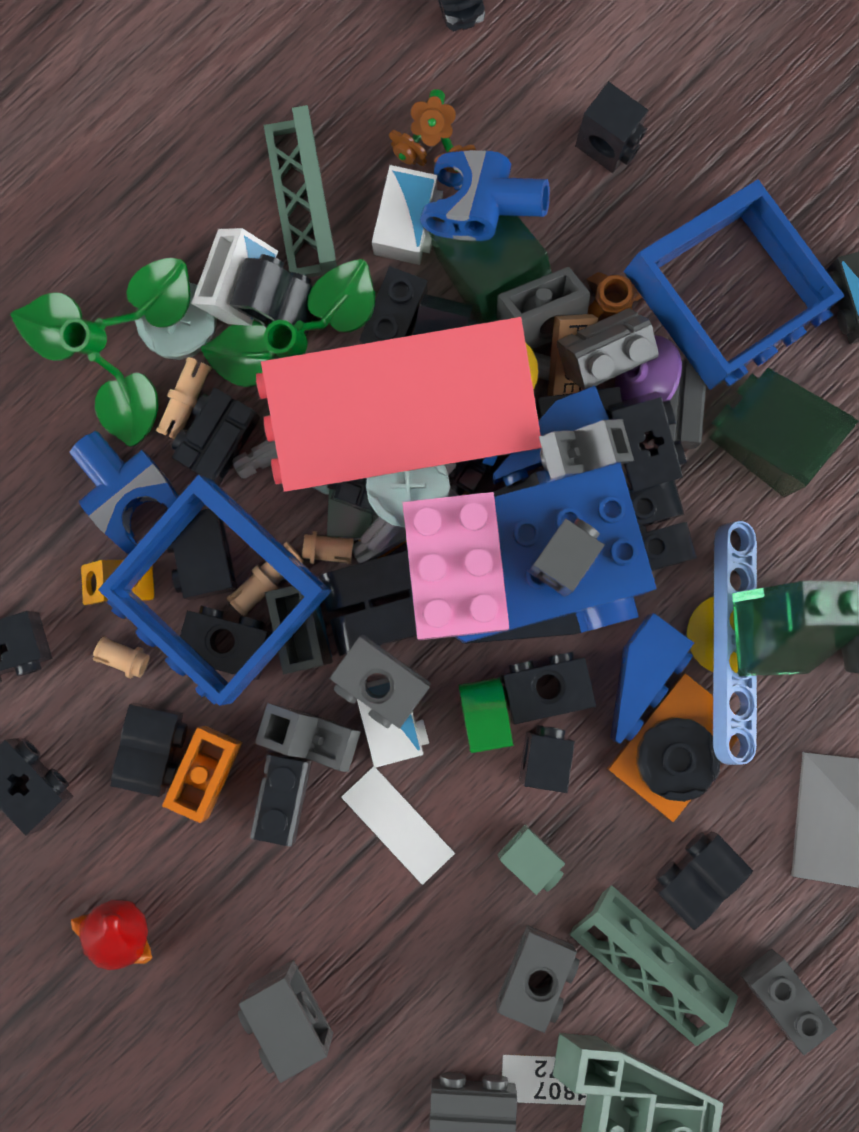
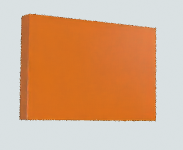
M686 673L681 674L660 703L646 718L636 736L627 742L607 768L672 822L676 820L691 800L685 802L667 800L652 792L640 778L636 756L637 746L644 733L655 723L672 717L691 719L705 727L713 736V695ZM733 735L729 741L730 750L739 740L736 735Z

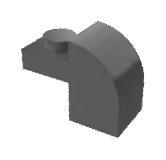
M623 419L602 420L574 431H553L539 436L542 447L540 451L541 461L544 468L549 472L550 479L558 480L616 463H621L622 465L634 461Z
M267 703L255 744L287 756L306 758L338 771L349 772L361 732L317 715Z

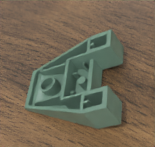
M559 1033L552 1076L572 1092L587 1094L581 1132H719L723 1109L721 1101L597 1036Z

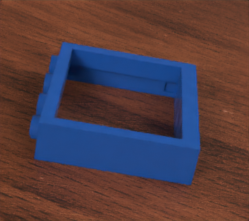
M758 179L638 252L623 271L709 390L725 381L728 387L749 372L745 367L749 363L754 361L758 367L778 353V350L775 348L776 345L783 342L788 347L807 333L804 326L810 322L815 328L833 316L830 308L844 297L839 287ZM741 217L808 308L727 362L659 268Z
M198 475L98 589L108 599L107 603L112 607L111 611L122 619L127 617L137 627L135 633L143 642L151 647L157 646L168 656L165 662L172 670L181 676L187 674L198 685L195 688L196 692L201 697L205 696L214 705L217 703L219 706L231 704L332 591L212 479ZM205 505L304 596L300 603L229 683L131 590Z

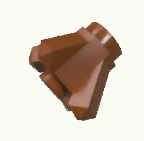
M598 271L586 279L592 292L596 294L595 300L588 307V314L596 316L598 322L625 309H632L633 302L642 298L631 281L621 275L608 276Z

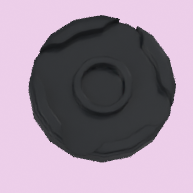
M672 717L659 721L644 733L637 746L636 764L640 778L652 792L667 800L685 802L700 797L708 791L707 789L712 785L713 781L715 782L720 773L721 761L717 759L714 753L712 734L701 724L691 719Z

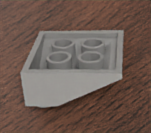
M802 752L791 876L859 888L858 758Z

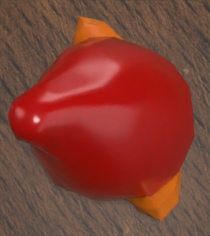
M110 900L95 907L89 915H81L71 919L72 930L81 940L84 955L98 968L117 970L132 964H146L152 959L151 948L147 941L148 928L145 915L132 901Z

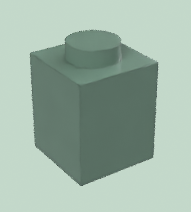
M526 824L497 854L499 860L536 895L542 889L546 892L550 891L564 874L560 870L565 865L563 860Z

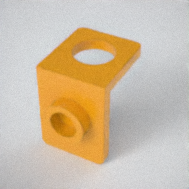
M99 560L82 565L84 605L108 601L98 589L123 560ZM153 565L131 589L142 601L154 599ZM93 573L96 576L97 583L95 593H93L91 587Z

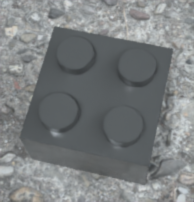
M294 960L249 985L238 1004L241 1008L238 1010V1017L247 1034L254 1033L261 1046V1049L258 1050L259 1057L269 1074L275 1072L279 1082L282 1083L327 1057L333 1031Z

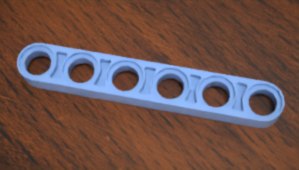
M736 521L720 526L715 533L713 748L717 759L727 765L747 764L756 753L757 541L753 528L744 521ZM732 530L738 533L741 540V546L738 551L730 543ZM732 570L738 573L741 580L738 591L732 588L730 583ZM732 611H735L740 617L741 625L738 632H735L730 625L729 619ZM733 651L738 654L741 663L737 673L731 669L729 662ZM733 693L739 697L741 704L740 710L736 715L731 711L729 700ZM733 735H736L740 741V752L736 757L732 755L729 749V741Z

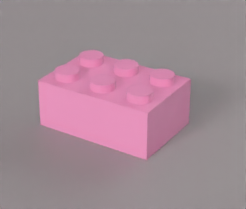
M494 492L402 502L417 639L428 640L509 630Z

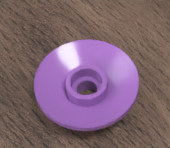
M654 335L659 353L658 357L615 377V387H620L622 401L655 391L662 397L663 401L672 398L679 385L682 373L681 356L678 348L672 341L662 336Z

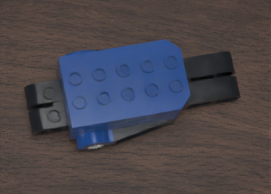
M616 463L558 480L550 479L549 472L542 470L530 474L526 480L517 481L511 486H505L495 491L494 499L509 630L455 636L453 638L463 644L576 635L639 617L634 597L657 589L652 571L697 558L687 522L649 532L646 530V526L685 515L675 480L634 492L632 489L628 490L621 463ZM565 518L572 523L578 518L591 525L600 533L597 540L605 546L575 590L564 597L528 571ZM408 550L318 576L332 590L324 599L327 613L365 604L366 607L365 610L330 620L339 656L347 655L362 634L379 646L417 636ZM406 592L410 593L409 598L376 607L372 605L373 601Z

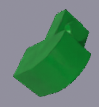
M500 677L458 684L470 753L513 746L507 706Z

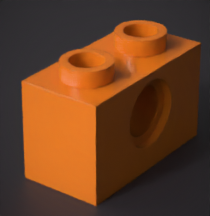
M208 726L197 727L162 807L198 823L207 820L211 815L243 742Z

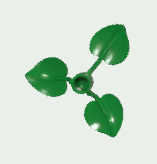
M164 258L149 263L137 271L131 278L126 294L128 301L138 308L134 313L106 319L97 318L95 322L82 319L80 307L69 295L58 292L42 295L28 305L10 313L21 336L42 357L53 361H63L69 359L75 352L88 354L90 361L98 363L115 376L117 381H108L98 390L95 398V411L102 426L109 433L122 440L128 447L136 446L150 432L157 417L158 394L152 381L146 375L133 373L124 378L123 373L100 356V352L107 343L105 328L139 320L144 315L146 320L155 327L165 328L177 324L187 313L191 298L187 265L183 260L177 258Z
M358 259L343 263L327 272L314 284L308 296V309L314 316L322 320L307 323L299 320L295 325L286 320H276L270 323L267 328L254 320L252 326L233 324L215 339L202 346V353L212 368L224 379L241 387L257 386L256 373H262L261 361L275 359L277 356L284 358L305 354L308 345L304 334L305 331L324 329L330 323L335 330L348 333L360 329L368 322L375 307V292L367 262L364 259Z

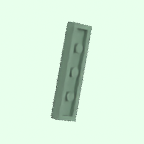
M308 105L292 108L294 120L264 125L289 272L299 273L310 278L325 275L337 267L311 118ZM296 132L298 145L290 156L276 148L274 136ZM299 156L301 157L302 165L296 162ZM278 158L285 162L281 169L279 167ZM291 167L303 174L305 183L297 194H294L282 184V179ZM306 193L308 196V202L302 199ZM285 196L292 200L288 206H286ZM297 205L311 213L312 220L304 232H301L289 223V216ZM313 230L315 241L309 237ZM291 233L298 237V240L294 245ZM307 243L317 250L320 264L297 268L295 255L303 244Z
M612 885L602 892L593 911L572 928L570 936L695 1046H698L728 1026L738 996ZM595 925L608 936L609 942L597 940L587 930ZM621 956L633 958L640 965L641 970L629 968L621 961ZM653 985L664 986L673 994V998L661 996L653 989ZM684 1013L697 1015L706 1024L697 1028L685 1017Z

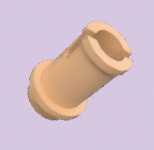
M313 531V535L305 534L302 558L310 559L312 564H314V560L351 564L353 538L318 536L317 531Z
M102 637L99 640L93 653V661L121 670L130 679L133 676L140 678L144 674L149 662V655L144 653L143 648L137 647L132 649L109 640L107 637Z

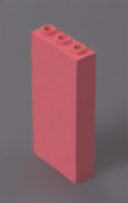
M521 317L261 361L262 373H256L260 399L267 398L270 411L269 416H264L266 437L268 442L275 441L278 458L271 459L272 473L275 484H282L284 492L542 448L539 440L541 434Z

